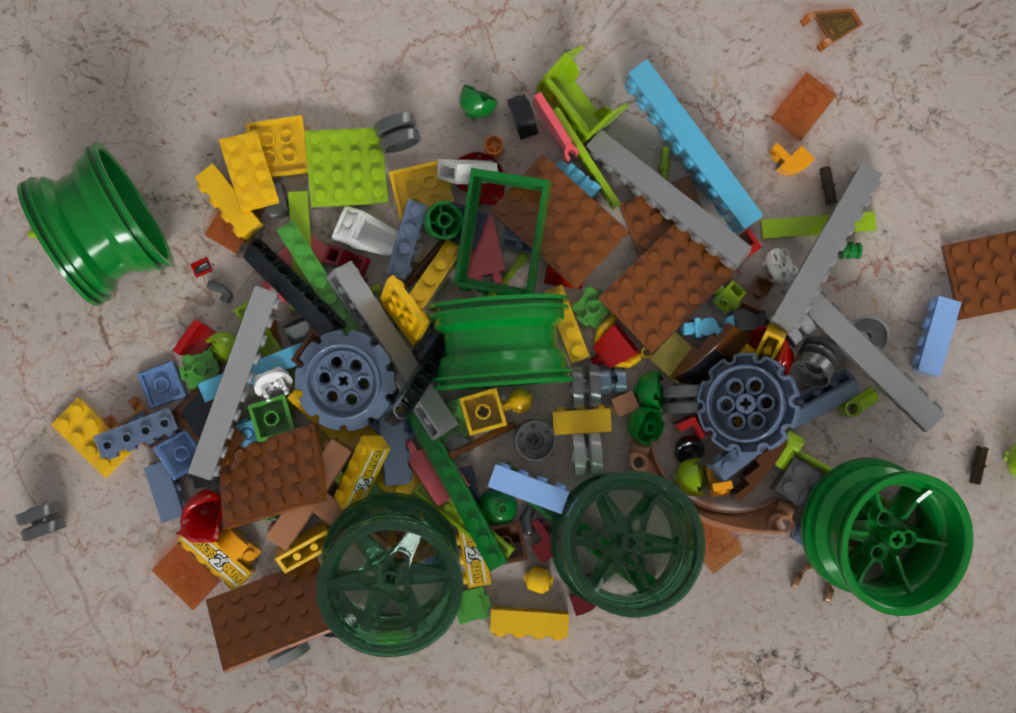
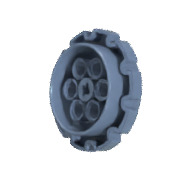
M336 330L321 335L320 344L316 341L311 342L302 353L300 360L303 361V367L296 368L295 387L303 392V396L299 398L301 405L309 416L316 414L319 416V424L333 430L341 429L342 425H345L348 431L358 430L370 425V417L379 419L387 411L391 404L388 394H392L396 390V372L389 370L388 367L392 363L389 353L382 344L374 346L372 344L373 337L360 331L352 330L348 336L345 335L344 330ZM336 357L341 358V367L335 365ZM355 360H359L361 362L362 366L360 370H357L354 367ZM324 372L330 375L329 382L324 381ZM346 376H347V377H348V379H347V382H348V383H347V384H344L343 382H344L345 379H344L343 377H346ZM363 378L369 381L368 388L362 386L361 380ZM331 391L337 393L338 398L336 401L330 397ZM351 393L357 397L356 404L352 403L349 399Z
M739 353L733 355L731 363L723 359L708 371L710 380L708 382L702 381L698 391L697 402L702 403L703 408L697 413L703 430L713 432L711 440L716 445L726 451H732L736 447L739 455H759L763 453L764 446L769 450H773L788 439L787 428H795L799 419L800 406L795 405L794 400L800 394L792 376L784 377L785 367L767 356H764L759 361L758 355L755 353ZM756 381L761 383L759 391H754L753 384ZM739 382L741 384V389L739 392L736 393L733 389V386L735 383ZM766 398H771L772 400L770 408H765L764 406ZM727 400L732 402L730 410H726L724 406ZM750 401L751 405L746 407L744 404ZM759 415L763 419L761 426L755 424V418ZM740 416L743 423L740 427H737L735 419Z

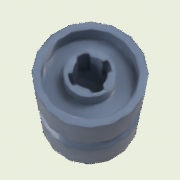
M625 368L613 369L612 372L609 369L599 370L601 394H610L611 391L626 393Z

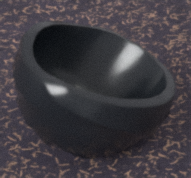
M694 436L681 437L675 444V458L681 463L690 458L700 457L701 459L705 453V446L701 440Z

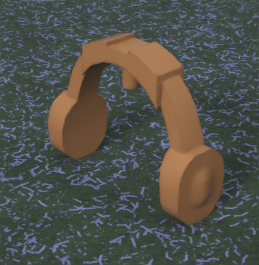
M810 563L793 575L790 583L791 588L797 589L803 574L812 568ZM827 582L823 601L830 603L834 595V589L832 584Z

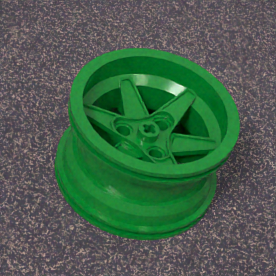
M94 142L91 146L85 147L84 155L76 160L72 166V172L55 181L45 176L39 179L30 177L17 185L18 198L23 212L43 249L67 282L90 304L100 306L104 302L109 301L112 293L118 288V279L134 270L136 272H149L154 269L163 271L166 267L174 265L173 255L168 242L140 192L119 162L100 142Z
M561 294L496 295L448 300L428 305V311L433 312L429 314V319L434 320V328L444 334L445 357H442L439 362L438 378H433V382H438V386H433V391L574 381V377H569L568 373L573 372V369H568L566 356L562 349L557 347L556 326L565 319L564 311L569 309V305L563 304L568 302V296Z
M864 457L839 464L828 471L817 482L809 494L803 509L801 540L810 565L828 583L852 593L858 600L881 613L893 616H910L937 606L959 585L967 571L972 555L973 526L964 501L944 481L925 473L907 471L903 467L883 459ZM890 485H901L887 508L884 507L879 491ZM914 509L916 515L915 527L904 524L905 519L909 517ZM861 510L863 519H856ZM849 538L858 541L848 554ZM900 548H908L906 554L900 560ZM875 561L880 562L883 575L871 580H863Z

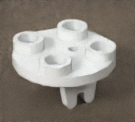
M785 248L770 250L766 261L762 262L763 266H768L769 272L773 277L770 281L773 283L777 281L782 285L790 283L798 272L789 258L788 250Z
M275 367L273 370L256 375L253 386L255 393L259 397L265 398L267 402H270V398L289 394L293 381L291 375L284 371L282 367Z

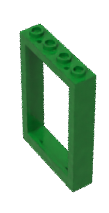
M471 168L453 285L459 286V290L462 291L477 289L479 294L489 295V292L497 293L496 295L534 294L552 185L551 180ZM482 182L542 191L526 289L467 278Z

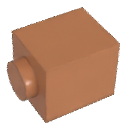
M632 390L609 399L611 402L608 404L612 415L616 414L617 417L639 408Z

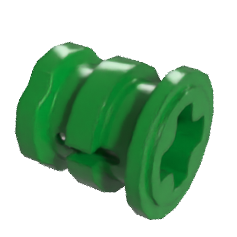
M848 242L844 250L838 252L839 259H844L845 257L847 259H852L853 257L860 259L863 252L862 243L857 242L854 244V242Z

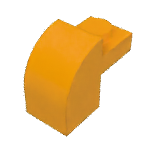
M778 142L768 151L770 158L775 163L780 164L776 171L785 176L799 174L815 160L802 145L792 155Z
M703 465L710 497L730 495V489H733L732 481L729 479L717 481L707 465Z
M236 527L229 530L222 528L219 532L218 545L235 561L238 559L250 566L262 552L260 547L245 539L243 532Z

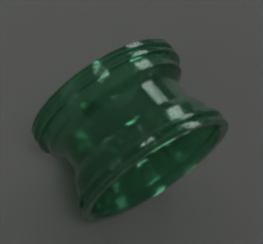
M644 471L604 473L586 479L569 492L562 513L556 512L553 517L550 530V551L560 578L579 598L611 614L640 618L666 611L688 594L699 577L703 566L705 533L701 518L693 502L677 485L668 479ZM617 490H630L642 494L643 497L625 517L608 493ZM595 501L605 528L577 530L585 511ZM655 504L658 505L668 520L672 539L645 532ZM635 520L640 522V529L637 531L633 529V522ZM604 535H608L610 538V543L606 546L602 544V537ZM576 545L603 551L590 577L587 576L580 564ZM671 552L668 564L662 574L652 584H649L644 555ZM633 555H636L638 557V562L636 565L632 566L630 563V558ZM623 567L637 591L625 594L612 593L601 587L613 574Z
M397 492L378 493L354 502L342 511L332 523L325 537L317 579L318 606L325 623L332 633L344 644L361 653L376 657H399L423 650L437 641L449 629L459 612L462 602L463 578L456 537L447 519L434 506L423 499ZM383 530L407 532L397 544L392 546L390 551L369 535L370 533ZM421 537L434 548L441 562L434 564L412 562ZM355 542L367 563L361 569H338L344 553ZM400 552L403 553L404 556L402 558L395 557V554ZM371 571L374 572L375 575L367 576L365 573ZM440 582L430 600L420 606L412 585ZM398 586H405L406 589H405V590H398L397 587H398ZM370 590L365 608L362 609L352 603L344 591ZM391 599L403 612L400 614H382Z

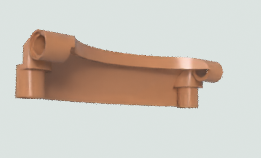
M633 439L628 451L627 468L656 495L679 511L706 524L736 532L782 535L793 530L794 521L792 516L795 511V505L777 497L760 506L737 511L719 510L692 500L682 493L664 473L658 462L654 446L641 445ZM634 459H638L641 462V468L634 466ZM780 520L784 523L785 530L780 528Z

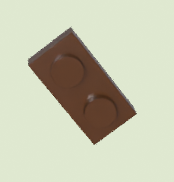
M756 275L740 307L759 314L774 283Z

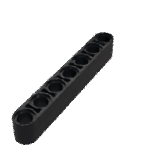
M258 238L250 239L243 253V258L320 335L345 328L343 319L265 242Z
M441 332L387 409L385 420L389 425L397 426L409 417L433 381V378L437 375L439 362L442 357H445L444 334Z

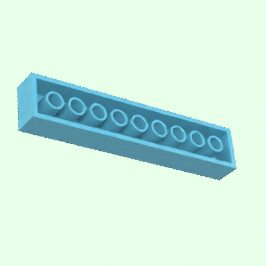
M645 60L631 70L624 83L627 93L635 97L637 106L640 110H644L647 113V119L651 125H656L660 137L664 141L667 140L670 144L671 152L675 156H679L682 160L683 168L687 172L690 171L693 175L694 183L698 187L701 186L705 191L704 196L706 199L714 203L717 214L720 217H724L728 222L727 227L729 230L739 234L763 216L761 211L650 62Z

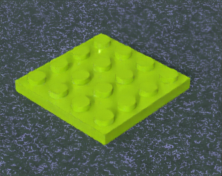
M374 128L305 130L311 208L388 204L384 153L381 152L379 141L382 138L376 136Z

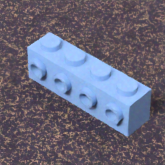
M942 296L932 297L927 304V317L924 318L921 325L923 329L922 334L916 342V347L918 348L911 360L912 371L932 377L941 376L962 302Z
M500 462V465L495 464L487 487L554 512L562 513L569 491L565 490V485L555 482V485L547 483L548 479L537 475L535 479L529 476L530 472L519 469L518 472L511 470V465Z

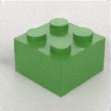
M289 394L270 398V402L263 400L247 405L258 443L266 441L268 437L299 428L293 404L287 399Z

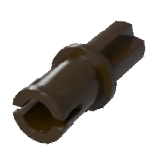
M822 167L819 171L825 205H831V200L832 204H835L838 201L835 192L836 183L833 181L831 167Z
M976 446L974 461L971 462L972 470L969 479L971 484L980 485L982 482L984 468H987V465H985L989 451L987 447L981 448V446Z

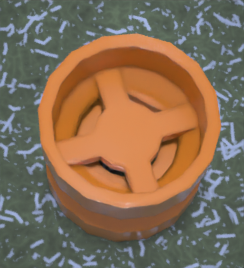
M492 135L485 140L484 148L486 154L494 158L502 155L503 141L500 137Z

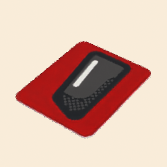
M207 257L191 264L196 278L213 271Z

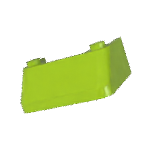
M581 45L564 53L539 81L536 89L537 93L541 92L552 110L557 107L560 108L579 140L584 144L592 139L601 129L603 130L609 126L629 105L625 103L614 110L609 106H602L598 110L594 107L575 82L579 77L580 69L574 59L584 49Z

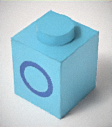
M251 417L239 420L240 424L236 425L248 438L241 445V448L257 441Z

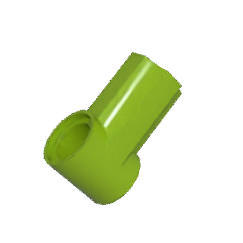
M868 387L861 391L859 395L839 405L838 411L843 417H858L861 412L879 402V396L872 387ZM849 404H851L853 407V410L850 414L847 410Z
M790 429L786 431L789 435V440L774 464L783 471L793 456L801 450L806 441Z

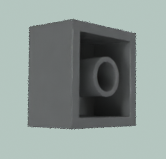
M793 457L785 470H780L769 489L804 509L809 494L824 475Z

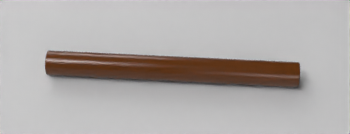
M512 421L506 426L497 428L448 452L449 459L460 456L515 429L516 424Z

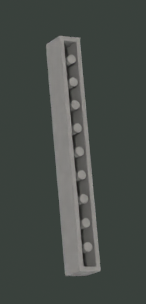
M602 129L586 146L587 152L594 162L598 161L601 163L602 168L610 174L612 172L617 176L616 179L621 184L630 186L631 191L639 197L641 195L644 197L650 207L659 209L661 211L660 214L665 219L673 220L676 223V227L682 232H688L694 242L697 244L702 243L708 253L721 258V262L727 268L732 267L736 270L751 253L752 247Z
M864 163L860 164L769 322L788 333H791L795 328H800L804 321L801 318L804 312L807 314L811 309L813 303L810 301L813 297L816 298L822 289L819 285L822 281L825 282L831 273L828 269L830 266L834 267L839 259L837 253L844 250L848 243L845 239L847 236H851L856 229L854 223L856 221L859 222L864 215L863 207H867L873 199L871 196L872 191L876 192L881 185L879 179L882 173Z
M350 261L334 269L326 278L361 332L373 337L372 344L374 346L382 344L392 359V363L388 366L389 370L396 372V385L401 390L419 363L413 356L411 349L407 347L402 339L401 334L392 324L390 317L386 315L380 302L371 292L369 285L363 280L358 268ZM431 382L413 411L434 441L457 426L458 423L455 416L446 406L444 399L437 391H433L434 384Z
M791 282L782 289L781 293L785 295ZM821 290L816 298L813 297L810 301L813 305L807 313L815 326L831 342L837 345L840 351L922 432L930 430L945 416L942 412L943 408L935 401L932 403L927 398L928 393L921 387L917 388L912 383L914 380L907 373H902L898 369V364L890 358L888 360L883 355V349L877 344L873 345L869 341L870 337L863 330H857L854 327L855 322L848 316L844 317L840 313L841 309L834 302L830 303L826 299L827 295Z
M254 286L188 471L189 474L211 481L215 476L218 477L222 467L219 465L220 460L225 458L228 447H226L227 440L232 439L235 431L232 428L233 423L238 421L240 417V404L245 402L248 391H245L247 384L252 383L255 375L252 372L253 367L258 365L261 354H259L261 346L264 347L268 338L265 335L267 328H271L274 322V317H272L273 311L278 309L281 299L278 298V293Z

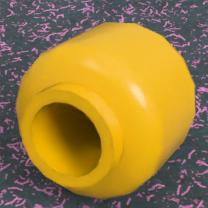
M533 566L530 571H526L524 581L528 590L540 594L550 591L554 577L551 576V572L548 569Z

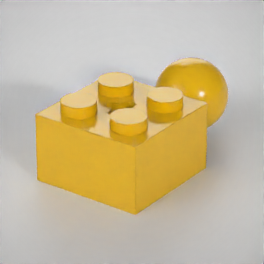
M497 388L459 398L470 436L506 426L505 411L512 409L516 413H524L531 408L533 403L531 394L525 389H516L511 392L508 399L501 401ZM481 406H484L485 409L488 408L489 412L486 413V417H483L482 414H478V411L481 410Z

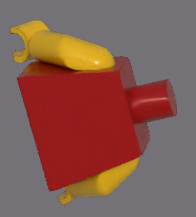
M611 313L609 318H606L597 329L594 338L596 344L593 346L597 354L591 358V362L599 366L605 363L609 368L613 366L617 369L631 368L642 361V359L650 358L651 354L644 356L643 351L646 348L638 349L617 323L619 320L614 318Z

